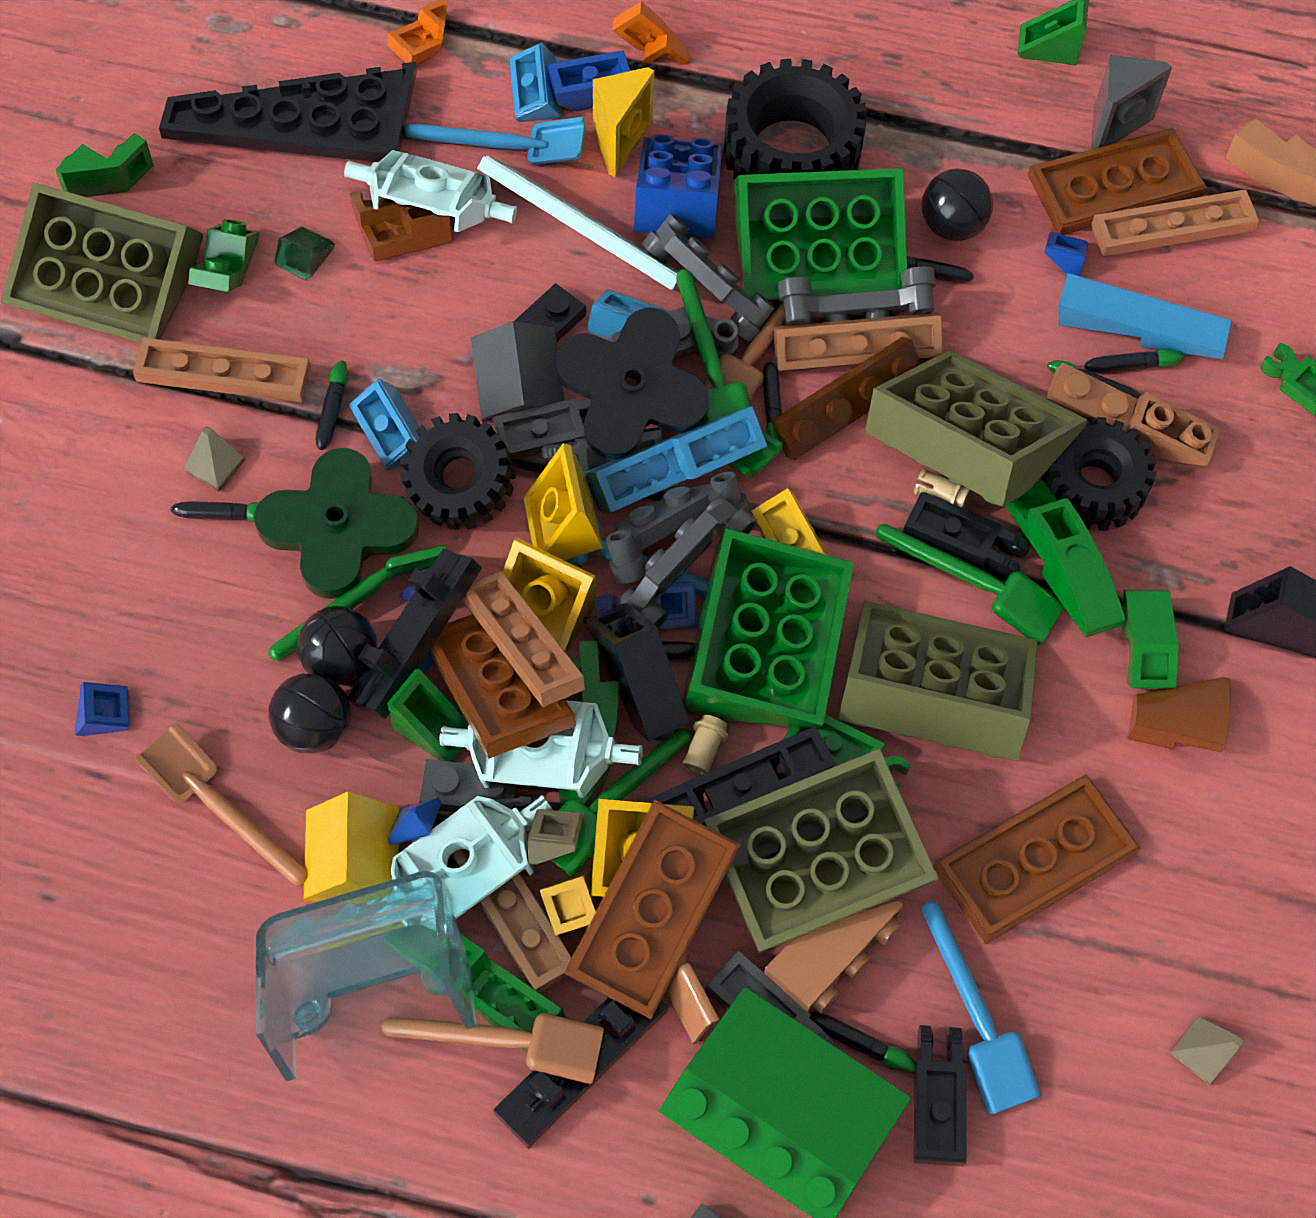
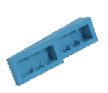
M1067 273L1058 305L1060 326L1141 337L1140 347L1170 349L1183 352L1184 354L1224 359L1232 320L1070 273Z
M748 406L588 470L585 474L600 512L611 513L681 481L695 479L767 447L754 409L752 406Z

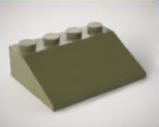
M33 182L0 302L138 343H142L143 338L160 340L188 284L190 267L196 264L204 234L186 225Z
M949 350L873 389L865 432L880 440L885 446L895 448L910 456L918 464L930 467L943 474L951 482L963 485L983 496L986 501L1004 507L1027 493L1085 428L1087 419Z
M864 600L838 720L850 722L860 727H872L897 733L903 737H914L932 741L950 748L957 747L979 752L993 758L1018 761L1031 719L1038 640Z
M880 749L704 820L706 827L740 844L725 877L759 954L938 880Z

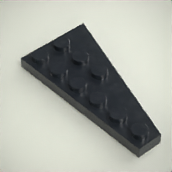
M416 62L403 63L402 69L381 72V67L366 69V74L344 77L339 72L278 81L279 87L258 89L257 84L242 86V92L223 95L214 90L167 97L159 131L162 139L379 162L392 150L400 151L417 73Z

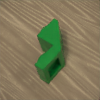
M133 133L123 144L118 145L108 158L82 144L71 155L66 156L55 171L63 191L89 197L128 192L154 164L147 141Z
M224 219L222 224L207 229L204 262L190 267L188 284L226 292L241 286L259 239V231L246 229L247 223Z
M1124 590L1123 613L1126 620L1124 626H1122V634L1130 641L1127 684L1131 688H1176L1179 644L1170 591Z

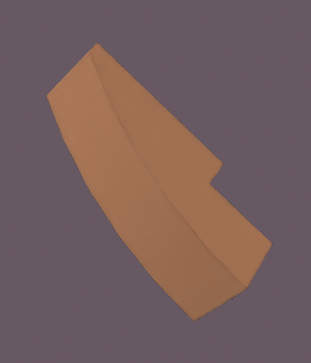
M1257 118L1235 133L1225 160L1264 186L1290 198L1316 206V149L1297 134L1285 142Z

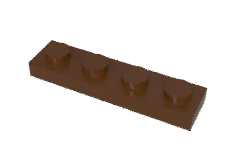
M899 338L771 420L778 439L782 442V448L786 457L794 460L868 413L875 387L921 365L912 339Z

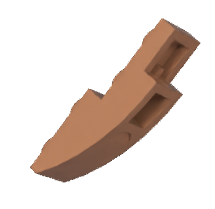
M1062 363L1056 369L1046 399L1083 418H1088L1090 425L1095 424L1097 417H1106V425L1113 426L1115 420L1123 422L1122 430L1126 433H1129L1134 428L1140 433L1137 442L1140 444L1146 440L1151 447L1147 456L1154 455L1155 458L1206 466L1210 462L1220 432V428L1147 392H1144L1137 399L1065 363Z

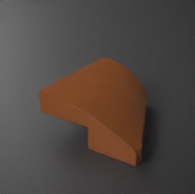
M362 191L349 193L356 219L374 261L452 242L450 218L448 215L441 216L420 207L401 205L387 198L384 201H379V209L376 210L373 208L372 200H363Z
M1220 677L1176 686V688L1136 694L1133 699L1127 739L1172 749L1175 743L1178 742L1222 752L1226 747L1229 726L1230 678Z

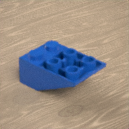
M664 134L654 135L652 138L644 137L636 184L634 232L650 233L651 230L657 231L670 213H672L689 227L685 236L715 237L722 143H714L713 140L708 138H694L691 141L675 140L672 136Z

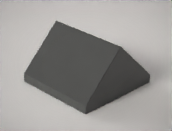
M1110 55L1094 106L1091 150L1114 144L1154 119L1172 70L1171 65L1162 61Z
M512 321L471 337L482 421L493 420L495 416L544 407L547 404L564 401L562 383L559 381L555 369L558 350L555 329L553 327Z

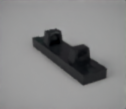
M442 549L428 573L415 568L407 580V583L415 590V593L379 648L367 643L358 656V659L367 667L347 697L352 704L383 719L387 718L389 715L387 703L413 671L419 668L481 571L482 567L473 558Z
M813 726L648 799V803L657 800L668 805L693 806V820L705 826L704 820L831 769L836 766V763L816 726ZM703 793H705L713 810L707 812Z
M608 997L584 1021V1023L604 1027L601 1023L607 1020L615 1029L618 1037L616 1039L604 1027L592 1084L533 1070L493 1109L494 1114L529 1149L667 1012L668 1006L661 1000L653 1017L649 1019Z

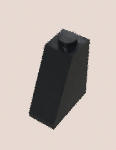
M1289 566L1232 592L1224 630L1233 635L1316 658V580Z
M624 603L586 620L594 640L598 641V649L612 680L618 681V693L634 728L650 742L652 740L667 739L673 736L678 728L689 724L690 722L657 626L628 603Z

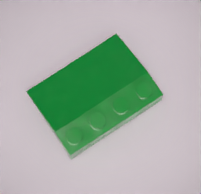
M903 168L738 175L734 180L735 223L742 290L750 297H753L758 292L768 300H779L778 282L793 277L810 278L813 296L902 289L901 272L907 269Z
M725 528L715 548L682 697L685 710L701 715H711L724 721L807 728L816 726V728L821 729L824 724L854 562Z
M744 987L685 1068L658 1112L812 1218H837L911 1097Z

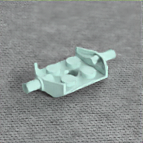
M395 150L389 152L379 162H374L371 167L350 160L345 166L344 176L346 178L363 181L370 185L373 208L376 210L379 209V201L382 197L391 199L401 205L420 207L430 210L437 215L455 217V232L465 230L491 217L513 224L517 216V206L495 201L496 195L492 194L490 176Z
M566 700L575 715V727L549 736L547 742L538 748L524 745L490 759L486 756L470 725L468 729L443 726L441 728L442 733H440L441 746L466 747L467 750H470L476 771L484 788H489V782L576 790L579 798H584L608 769L609 764L616 762L640 766L643 755L642 745L615 744L614 738L608 736L597 703Z
M541 795L537 800L519 812L516 807L511 810L491 798L477 796L434 827L430 835L419 838L394 856L391 866L395 895L391 898L394 904L377 917L371 919L381 935L384 936L399 923L410 918L429 928L449 935L452 932L447 925L519 872L526 869L529 875L534 873L533 864H528V832L531 830L530 827H532L536 809L553 810L545 798ZM460 849L470 851L469 859L463 866L454 869L447 867L448 859L453 852Z

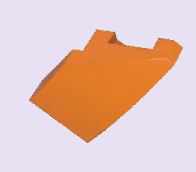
M438 0L419 8L418 21L389 32L386 45L405 63L416 62V65L439 53L442 47L448 1Z
M642 1L613 19L612 31L639 51H645L644 63H654V60L657 58H674L677 61V65L689 63V52L679 38Z

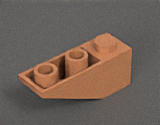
M896 900L857 913L791 940L767 965L764 974L804 1010L811 1013L816 1009L822 1014L838 997L840 992L835 987L844 977L848 975L852 980L855 979L871 960L867 952L877 942L885 946L901 928L902 924L898 921L904 904Z

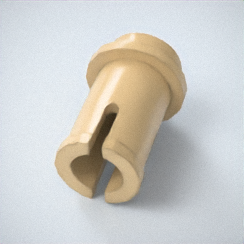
M923 468L917 479L932 484L934 488L922 483H916L913 491L915 495L925 492L958 507L965 508L971 494L970 489L963 485L955 484L949 478L930 472L928 469Z
M703 715L700 721L694 723L693 729L696 732L687 755L681 764L685 770L698 776L710 772V767L720 743L727 741L728 738L726 732L727 724L711 715Z

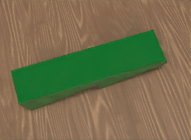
M410 918L399 923L384 937L388 945L494 1027L513 1028L532 1033L535 1018L541 1013L566 1018L562 1008L489 959L484 949L449 925L447 927L452 933L446 935ZM522 1048L525 1052H528V1048Z

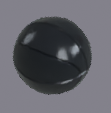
M949 169L934 177L926 187L922 197V213L926 223L934 233L948 240L963 241L976 236L986 227L993 213V198L989 186L976 173L966 169Z
M344 606L325 607L313 613L302 626L297 639L298 657L308 674L325 675L338 685L350 684L357 681L367 667L358 659V656L367 643L377 648V637L369 620L357 611Z
M302 673L290 677L277 688L269 704L268 718L274 735L289 749L298 753H320L335 746L345 735L350 724L351 708L347 695L335 681L322 674Z

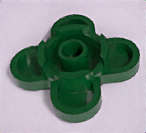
M349 448L332 449L317 459L312 469L310 488L308 490H279L270 493L259 502L254 514L256 529L261 540L274 549L300 551V570L304 584L313 594L327 599L340 597L360 582L363 561L371 554L393 555L408 549L417 538L419 526L416 511L409 501L396 495L371 493L372 474L370 465L361 453Z

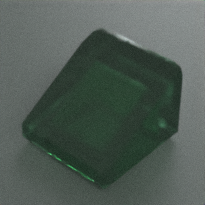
M302 226L279 238L274 262L278 267L304 280H308L333 251L335 243Z

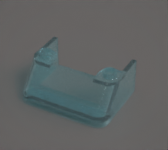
M429 871L417 872L275 914L259 927L256 934V1036L285 1081L296 1079L295 1039L314 1034L325 1026L331 1016V998L415 973H421V980L428 992L437 996L448 995L466 1029L476 1027L470 965L447 890L440 877Z

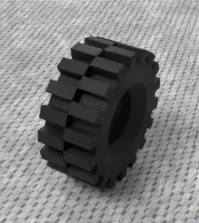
M451 413L447 423H444L440 416L431 419L434 427L428 431L423 425L419 427L416 432L420 439L415 442L409 438L405 447L410 452V455L401 456L400 465L404 468L405 472L400 473L402 483L407 488L405 490L407 495L425 517L428 516L433 523L439 526L443 522L449 529L458 530L459 524L463 523L467 529L477 527L475 520L482 518L486 524L493 519L489 513L491 510L496 508L501 512L505 508L506 504L502 499L504 495L512 496L514 487L510 483V479H516V470L511 462H514L511 453L498 432L496 433L493 427L486 421L480 424L476 416L467 414L465 421L462 420L458 413ZM459 458H466L473 462L475 476L470 483L461 488H452L445 484L443 472L449 463Z
M1097 417L1095 424L1090 425L1089 419L1085 418L1087 419L1085 428L1041 476V480L1045 482L1057 500L1069 499L1088 530H1090L1093 523L1098 524L1099 531H1108L1112 521L1116 528H1119L1126 524L1128 517L1133 520L1138 515L1155 481L1157 471H1153L1156 465L1154 455L1147 456L1151 447L1146 440L1140 444L1137 442L1140 433L1134 428L1129 433H1126L1122 430L1124 423L1115 420L1113 426L1106 425V417ZM1088 466L1102 468L1112 476L1113 483L1108 486L1094 485L1082 476L1081 470Z

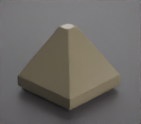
M206 426L202 430L184 466V471L220 491L245 461V458L214 430Z
M536 809L528 837V864L537 865L576 851L584 814Z
M1198 1016L1169 1054L1210 1085L1245 1041L1239 1036Z

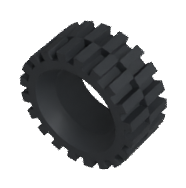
M791 58L780 59V68L776 69L773 68L771 62L760 65L759 76L752 70L744 75L743 85L738 82L732 89V98L728 99L724 153H726L725 163L728 170L734 169L733 179L735 180L738 175L858 170L867 120H865L867 110L865 103H860L861 93L857 87L848 90L850 79L841 73L835 79L832 77V67L823 64L820 70L812 68L813 60L802 59L801 66H792ZM781 121H799L817 128L826 137L829 145L821 150L810 153H789L767 145L759 139L758 135L771 124Z

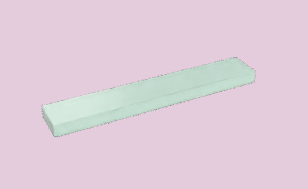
M483 156L477 167L478 170L667 288L680 292L676 280L678 270L663 263L651 253L501 160L490 156Z

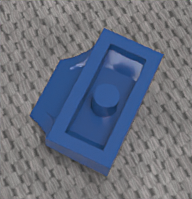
M624 50L548 64V74L557 105L574 111L593 108V79L630 71Z

